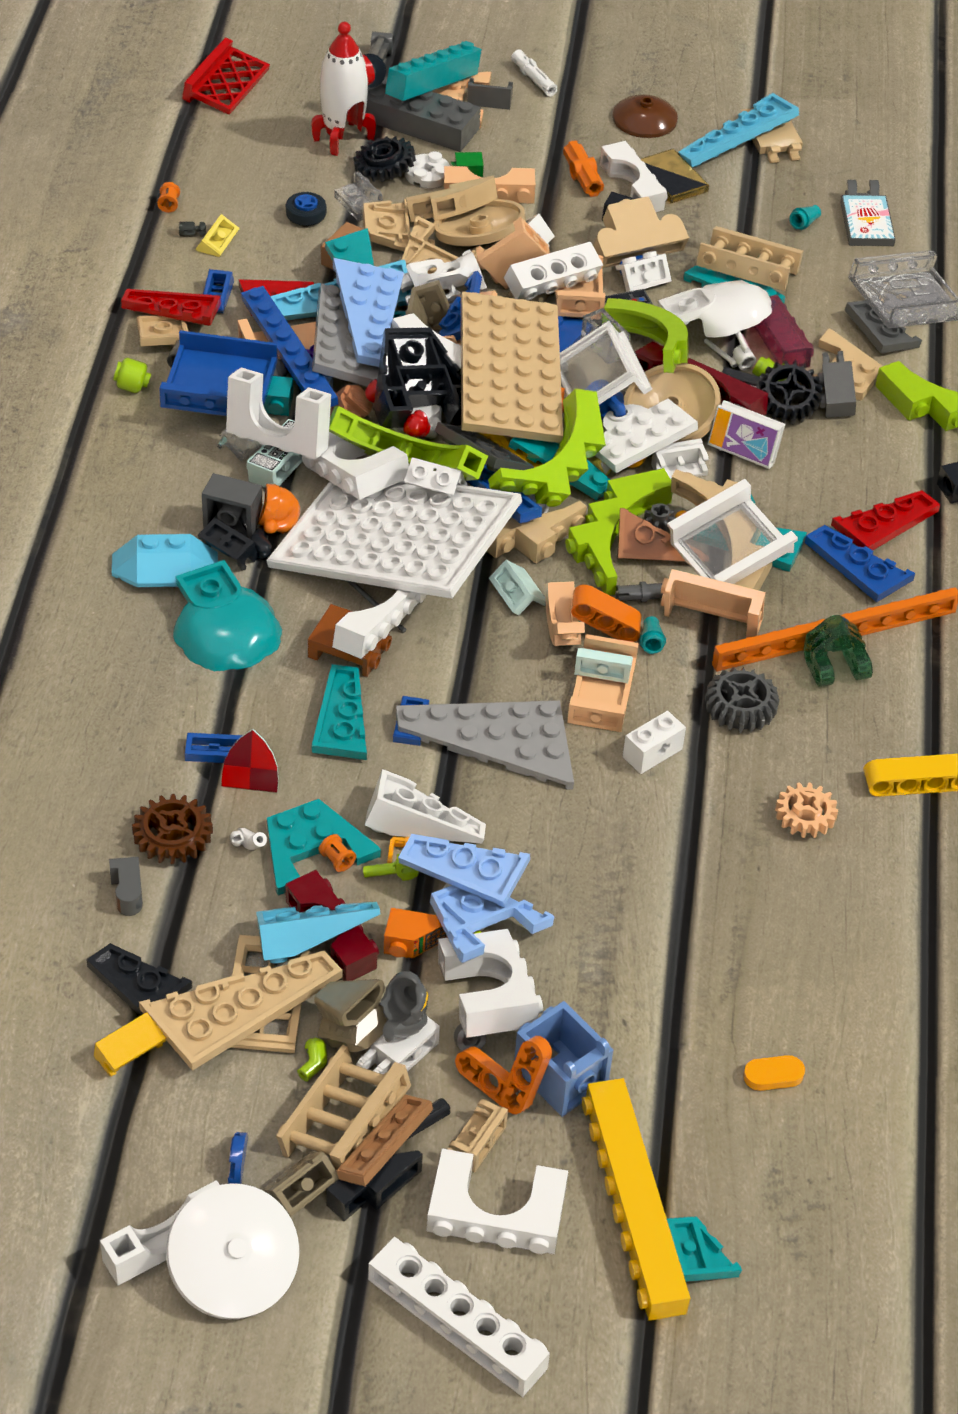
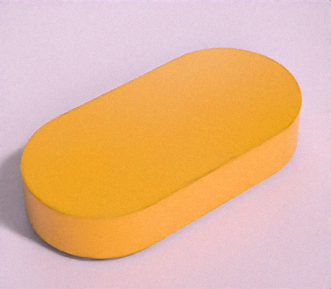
M790 1055L754 1059L746 1064L743 1078L747 1086L758 1091L795 1087L803 1081L805 1066L799 1058Z

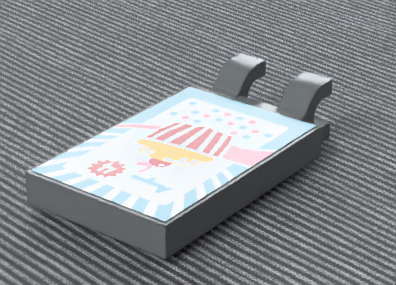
M847 180V190H845V195L841 196L840 203L849 246H894L896 239L886 195H879V180H869L870 191H867V193H857V181Z

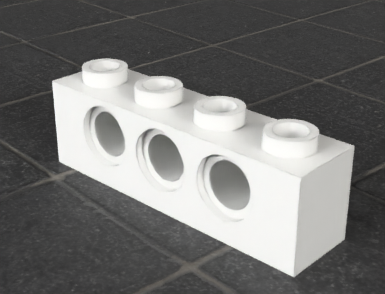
M587 242L512 264L506 272L504 279L515 299L530 300L542 293L550 294L562 287L570 288L582 281H593L598 277L603 263L592 243Z

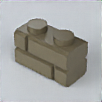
M311 1152L278 1177L276 1182L270 1183L262 1191L276 1199L291 1217L339 1179L336 1169L324 1152Z

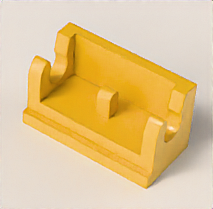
M146 1012L96 1042L94 1058L99 1061L108 1075L112 1077L117 1074L116 1072L119 1068L154 1047H161L166 1042V1037Z

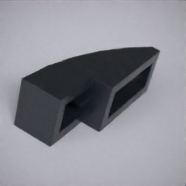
M416 1150L393 1155L366 1186L337 1180L326 1189V1206L344 1222L367 1202L377 1210L422 1171L423 1154Z

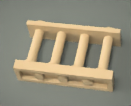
M715 226L710 245L700 244L696 266L785 291L789 273L797 275L799 272L803 250Z
M342 1045L337 1053L330 1058L327 1067L287 1122L280 1127L276 1137L283 1156L289 1158L297 1145L329 1155L332 1165L337 1170L411 1087L406 1066L394 1062L388 1072L380 1074L353 1065L348 1046ZM347 1076L377 1086L372 1095L368 1097L339 1087ZM330 1099L361 1108L360 1112L352 1120L323 1111ZM314 1122L345 1132L335 1144L306 1134Z

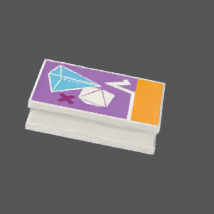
M724 400L722 405L717 407L708 445L770 469L775 463L785 424Z

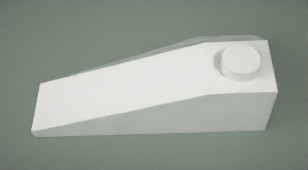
M382 769L367 810L365 826L370 827L375 832L386 833L391 836L410 837L411 834L449 841L483 843L485 823L457 807L449 809L438 801L440 797L431 793L427 796L415 789L417 784L413 781Z

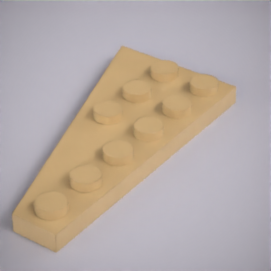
M320 951L289 960L287 965L272 969L270 966L259 968L258 973L244 976L241 973L198 985L195 990L179 995L177 992L166 994L165 999L150 1002V999L139 1002V1008L143 1014L147 1012L165 1035L167 1042L193 1071L312 997L329 982L339 980L343 977V971L325 951Z

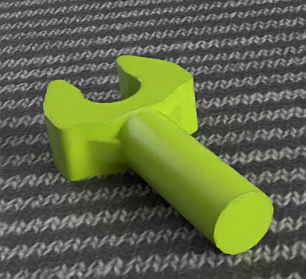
M397 854V858L393 863L363 866L365 878L397 874L402 881H407L417 877L419 871L399 863L398 857L400 854Z

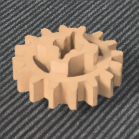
M799 782L796 789L787 786L786 793L780 792L775 811H777L776 819L783 820L782 828L791 827V834L799 831L802 838H805L806 833H810L813 838H816L818 831L825 835L828 828L834 827L838 814V809H836L837 801L831 800V792L822 793V786L814 789L812 783H808L807 787H803Z

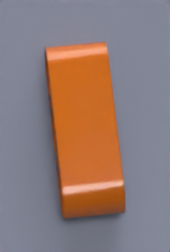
M579 585L574 589L571 608L573 617L617 640L636 642L640 638L641 613L637 609L590 585Z

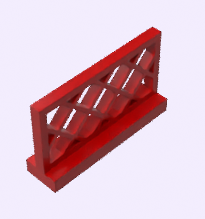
M225 37L185 81L182 99L189 103L193 99H197L230 115L266 74L270 64L232 47L233 40ZM235 56L242 61H232L231 57ZM250 66H256L261 69L251 70ZM245 67L246 71H237L236 68ZM230 68L232 72H222L221 69ZM249 77L250 81H241L240 78ZM235 78L236 82L227 83L225 79ZM220 79L221 83L212 84L211 80ZM239 88L241 91L231 93L230 89ZM225 89L226 93L216 94L215 90ZM210 91L211 95H205L200 92ZM220 100H229V106L220 102Z

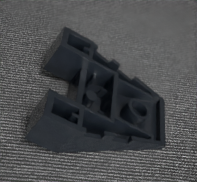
M430 327L385 328L373 407L378 423L382 427L403 428L407 418L413 412V407L431 405L442 407L447 424L461 426V374L459 373L461 369L447 357L448 351Z

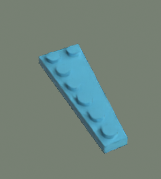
M771 93L753 105L754 109L751 111H742L738 114V119L726 121L723 123L722 129L712 130L704 137L699 138L680 150L678 154L690 167L699 166L708 159L717 157L729 149L736 148L745 141L752 140L764 132L771 131L780 124L789 122L791 119L799 116V108Z
M405 260L378 266L402 271L404 274L408 273ZM336 278L334 279L333 282H329V283H326V284H325V285H335V286H337V287L339 288V285H337V282H336ZM321 283L273 295L271 298L286 320L316 317L318 292ZM400 289L397 301L398 307L407 306L405 297L411 295L412 289L403 293Z

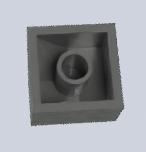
M213 473L202 492L203 529L215 517L250 539L257 529L262 509V485Z

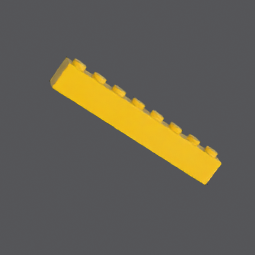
M620 1078L588 1083L586 1096L582 1097V1108L584 1115L590 1116V1137L592 1142L597 1141L598 1144L597 1160L600 1169L605 1168L607 1175L605 1177L606 1192L608 1196H613L615 1203L613 1204L614 1220L616 1224L620 1223L622 1227V1248L624 1252L629 1251L631 1258L629 1260V1272L632 1280H637L639 1289H637L639 1307L646 1310L648 1321L686 1315L690 1302L689 1291L625 1080Z

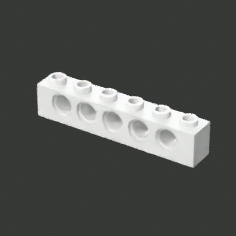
M393 1237L369 1262L368 1280L520 1396L523 1397L548 1369L550 1352L547 1351L542 1342L529 1338L521 1332V1329L514 1321L510 1319L505 1320L495 1312L494 1308L487 1301L479 1300L469 1293L463 1283L457 1280L453 1281L443 1273L436 1263L426 1261L418 1255V1252L411 1244L402 1243L396 1237ZM404 1273H412V1274H414L415 1276H413V1277H405V1276H403L402 1274H404ZM430 1292H437V1293H439V1294H441V1295H439V1296H430V1295H428V1293H430ZM462 1311L465 1312L466 1315L458 1316L455 1315L454 1312ZM486 1330L490 1331L492 1334L485 1336L480 1334L479 1332ZM514 1350L519 1354L508 1355L505 1351Z

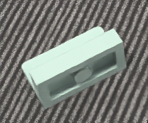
M505 560L489 577L511 611L517 615H520L532 601L543 606L546 605L544 595L526 570L508 560Z
M578 648L574 674L628 683L633 657Z

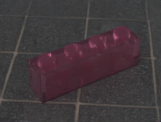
M769 296L772 302L770 306L772 313L755 325L754 328L776 362L781 366L785 360H787L789 365H792L793 361L796 360L797 366L801 367L805 363L806 368L810 367L811 357L814 356L812 343H809L804 331L799 328L795 318L791 316L786 304L781 301L779 296Z

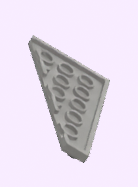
M560 700L396 706V721L400 732L418 736L422 742L428 744L430 741L448 746L447 750L467 757H475L485 763L491 760L506 765L507 770L525 776H533L543 782H546L548 779L566 785L565 789L567 790L573 789L574 779Z

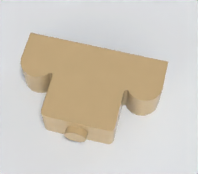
M649 197L633 200L624 199L619 203L608 205L603 217L606 228L598 232L593 247L598 255L603 256V268L619 265L622 259L639 256L650 251H656L657 254L683 251L689 236L682 220L677 215L667 214L659 220Z

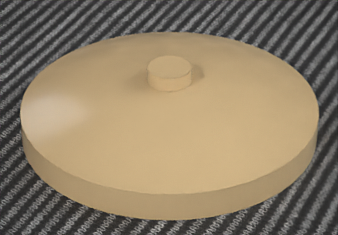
M496 199L474 210L434 221L435 236L443 243L456 246H475L496 242L515 231L513 222L519 217L526 221L525 209L517 202Z
M687 363L677 364L674 373H664L663 365L653 367L645 372L652 387L651 391L643 394L635 382H633L625 393L624 405L635 404L649 409L666 399H670L698 422V430L674 443L700 439L712 429L718 405H722L719 387L714 378L702 368Z

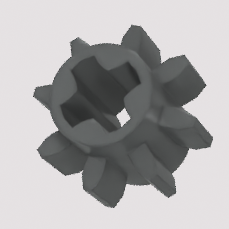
M665 504L652 505L651 511L645 510L644 520L668 532L669 527L667 523L675 519V511L670 510Z

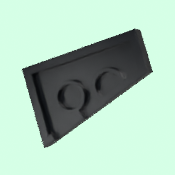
M111 943L86 959L87 967L139 1016L143 1015L139 1008V1002L150 999V1002L165 999L166 994L177 992L179 995L192 989V980L185 977L177 978L169 974L168 969L161 966L153 967L143 962L141 957Z

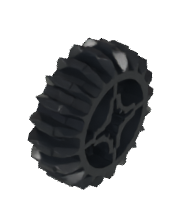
M785 360L782 366L778 362L774 363L773 368L768 366L765 374L762 373L756 386V388L768 393L766 415L772 414V419L774 420L777 417L781 418V423L790 420L792 425L796 419L802 423L805 420V416L810 418L813 415V411L818 410L819 402L822 400V385L819 384V376H814L813 369L806 371L807 366L805 363L801 367L797 366L796 360L793 361L792 365H789L787 360ZM789 386H791L790 392H792V393H790V397H789V399H788V398H787V395H788L787 391H788Z

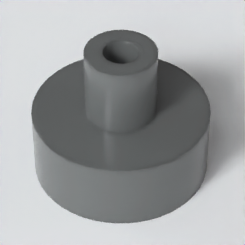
M461 1024L455 1029L454 1041L461 1051L471 1046L481 1050L486 1043V1035L466 1038Z

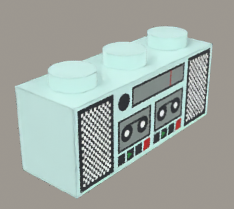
M288 419L282 426L294 427L295 421ZM262 445L247 461L246 468L248 470L249 482L262 485V487H265L266 484L280 486L302 463V455L294 452H285L271 445Z

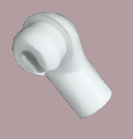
M238 828V831H233L230 834V840L234 846L238 847L243 844L248 850L258 849L267 842V837L264 833L258 832L255 834L246 828Z

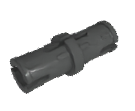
M644 581L639 582L637 585H616V591H618L616 599L619 601L640 600L641 602H647V599H662V583L646 584Z

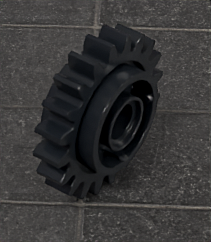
M386 136L382 139L376 138L373 142L368 141V145L361 146V151H356V156L353 157L355 171L358 172L359 177L364 176L365 180L372 178V182H375L377 179L384 182L387 179L393 180L396 176L401 177V173L409 172L408 167H414L413 162L416 161L414 146H411V142H405V138L397 140V136L393 138Z

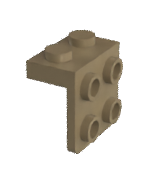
M436 280L413 287L410 298H408V309L405 311L406 315L414 313L433 331L442 329L439 323L446 316L450 308L440 281Z

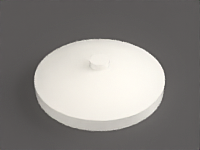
M244 1184L218 1185L196 1195L177 1214L167 1238V1266L176 1289L194 1308L209 1316L220 1319H243L254 1316L271 1307L285 1294L291 1285L299 1261L298 1236L287 1211L268 1193Z

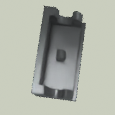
M470 77L467 102L479 107L510 110L513 82L509 81L507 87L474 84V78Z

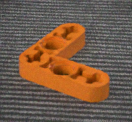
M534 1036L520 1046L510 1073L479 1048L472 1046L457 1054L455 1064L462 1076L501 1107L508 1109L509 1113L517 1115L532 1105L551 1059L552 1049L549 1042L542 1036ZM522 1068L529 1072L531 1082L524 1079ZM490 1073L497 1078L498 1087L491 1083Z

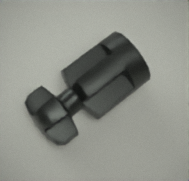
M179 221V235L194 236L195 232H199L200 236L206 234L205 222H200L199 226H195V222Z

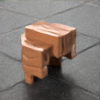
M346 385L335 393L338 397V405L336 406H340L361 418L370 414L373 404L367 400L365 390L359 385ZM335 406L330 407V417Z

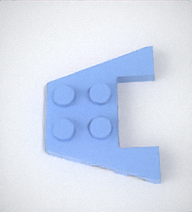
M453 885L431 893L430 903L458 959L462 963L484 954L485 944L473 933L492 924L514 917L531 934L553 926L554 916L547 911L541 914L533 910V904L526 900L518 902L510 897L505 907H502Z

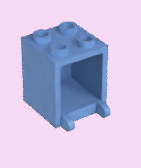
M565 1001L555 1007L547 1008L541 1017L532 1023H525L518 1030L514 1061L522 1043L534 1036L545 1038L549 1042L551 1049L553 1048L558 1053V1055L550 1059L537 1092L561 1117L582 1103V1097L586 1096L588 1083L609 1080L613 1049L609 1046L607 1040L601 1038ZM522 1068L524 1079L531 1082L529 1072Z

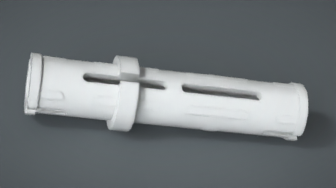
M522 50L513 52L511 60L520 67L521 73L529 76L547 96H553L557 92L556 88L558 86Z

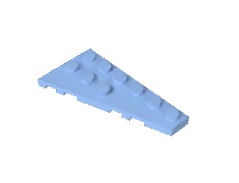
M333 258L332 266L336 272V282L340 288V298L345 317L348 319V329L352 335V345L357 363L379 367L383 333L385 328H391L404 272L392 268L387 269L371 264Z

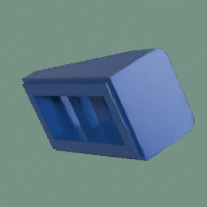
M209 269L203 294L219 295L221 297V305L217 313L223 314L234 283L233 273L231 271Z

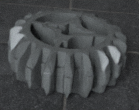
M743 666L740 671H737L732 667L730 672L722 670L720 675H714V678L707 686L705 704L707 713L711 714L712 720H718L719 727L727 725L729 731L736 728L739 729L740 733L743 729H747L752 733L755 728L762 730L763 726L769 725L772 718L775 717L779 705V695L777 687L772 684V679H765L764 673L757 675L755 669L749 672L745 671Z

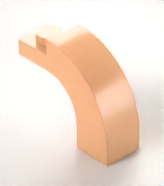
M574 581L544 584L547 623L552 644L554 646L580 645L581 634L585 633L584 622H579L571 614L573 591L575 589Z

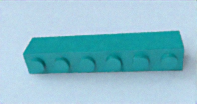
M463 41L461 44L451 45L449 48L425 54L420 58H413L405 63H399L388 70L385 94L404 101L478 74L482 49L475 47L472 42Z

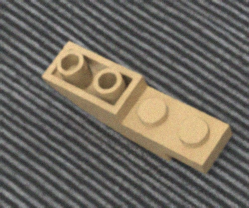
M494 175L451 184L448 189L406 197L409 219L411 222H414L415 218L419 216L423 219L434 218L436 221L486 205L498 198Z

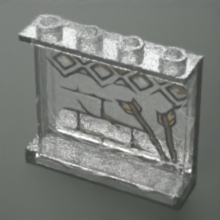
M933 250L854 259L848 278L888 329L958 320V297L933 268L938 256Z

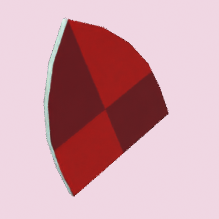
M252 729L241 736L230 748L223 765L221 786L278 792V765L274 754L266 741Z

